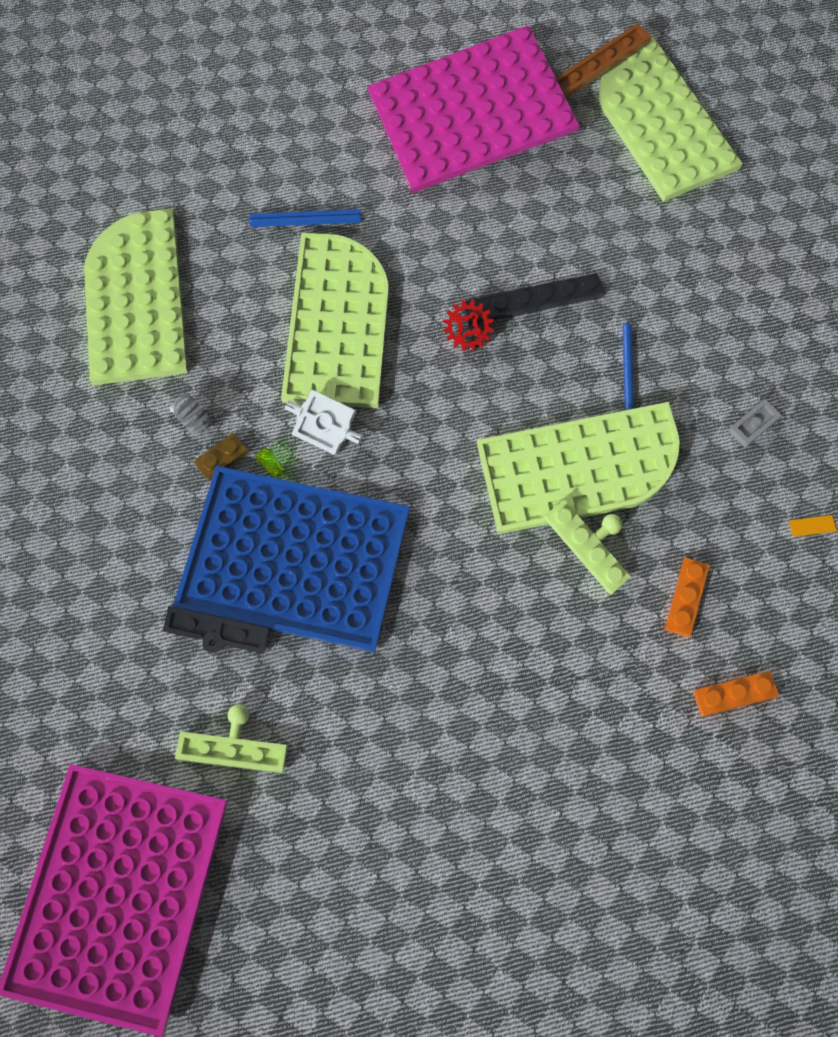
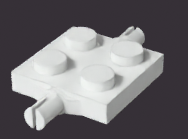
M315 390L310 391L306 402L302 406L290 400L286 403L290 406H285V410L297 415L292 435L333 455L338 454L342 443L346 439L358 445L361 443L359 439H363V435L351 430V423L357 410Z

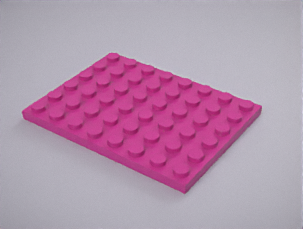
M529 25L367 86L412 194L579 131V124Z
M70 764L2 973L0 996L164 1037L228 801Z

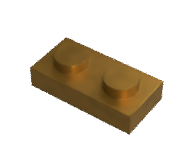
M231 433L193 462L208 482L212 481L216 466L230 468L249 453L234 433Z

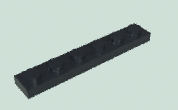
M598 273L472 300H475L476 307L483 303L482 311L490 310L487 318L494 319L495 321L602 298L604 290ZM467 300L466 304L470 305L471 300ZM465 309V316H469L473 310ZM475 315L467 321L468 326H471L474 322ZM480 315L477 319L478 324L484 323V320Z

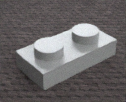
M763 399L732 425L728 432L746 448L775 424L782 415L766 399Z

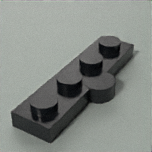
M168 606L162 632L198 640L201 639L203 640L204 649L209 653H216L221 651L224 646H230L264 654L266 653L270 628Z

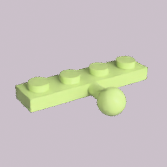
M564 499L543 516L609 594L614 593L631 577L600 542L608 534H617L621 530L622 520L620 517L614 514L607 515L602 521V527L593 533Z
M236 704L228 711V719L231 723L229 738L180 732L175 756L176 760L284 774L287 745L240 739L242 725L249 719V711L244 705Z

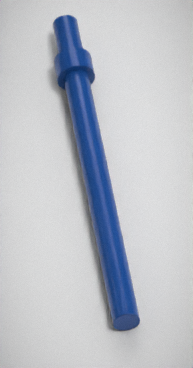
M625 323L622 326L625 410L634 409L632 324Z

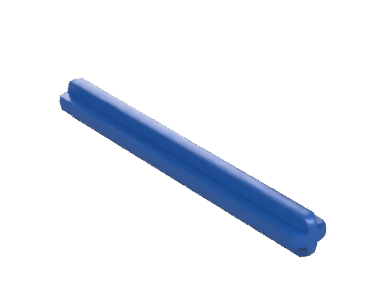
M360 209L249 214V224L251 227L360 223L362 220Z

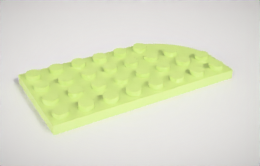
M653 36L649 44L602 75L599 87V100L602 110L663 202L741 168L742 162Z
M173 208L131 214L105 229L91 246L85 260L84 274L89 370L92 385L188 373Z
M301 233L281 395L282 403H287L290 400L294 403L304 404L310 391L315 390L348 407L378 408L389 295L388 280L382 265L373 253L350 238L332 234Z
M669 402L477 440V448L498 535L548 525L549 523L543 516L563 499L580 518L632 508L641 505L656 495L671 476L679 453V435Z

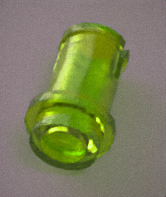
M264 448L256 455L258 465L262 464L272 478L278 479L277 475L281 477L286 472V469L274 457L272 450Z

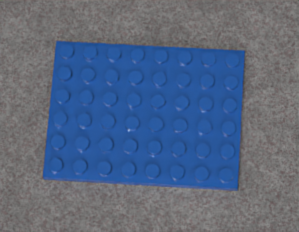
M216 466L173 607L269 627L270 630L375 653L410 506Z

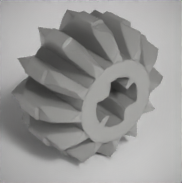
M185 393L181 397L179 396L170 405V410L190 434L196 435L202 432L211 423L209 416L190 394Z

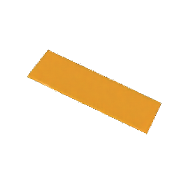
M833 515L789 520L793 537L837 531Z

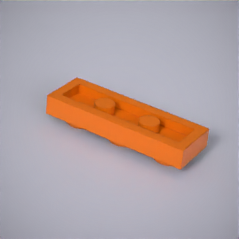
M686 557L683 559L666 619L665 631L687 638L691 636L710 565Z
M771 671L693 691L701 717L779 697Z

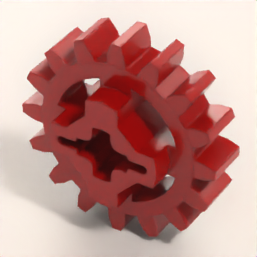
M462 300V306L459 307L454 303L453 307L455 310L453 312L446 311L450 318L443 319V322L448 324V327L443 329V332H449L450 336L446 340L450 341L453 339L455 341L454 348L460 344L462 345V351H465L467 346H470V349L475 351L476 344L482 348L484 347L482 340H490L487 332L494 331L493 328L489 327V323L494 322V319L487 318L490 310L482 311L483 303L476 307L475 300H471L470 305H467L466 301ZM465 309L473 310L469 316L463 317L458 314ZM475 315L474 322L472 323L475 327L474 330H468L462 336L465 327L462 322L464 320L469 321ZM480 315L484 320V330L478 326L477 319ZM453 321L456 322L459 327V332L457 336L454 334L453 331ZM474 334L478 337L475 341H464L468 335Z

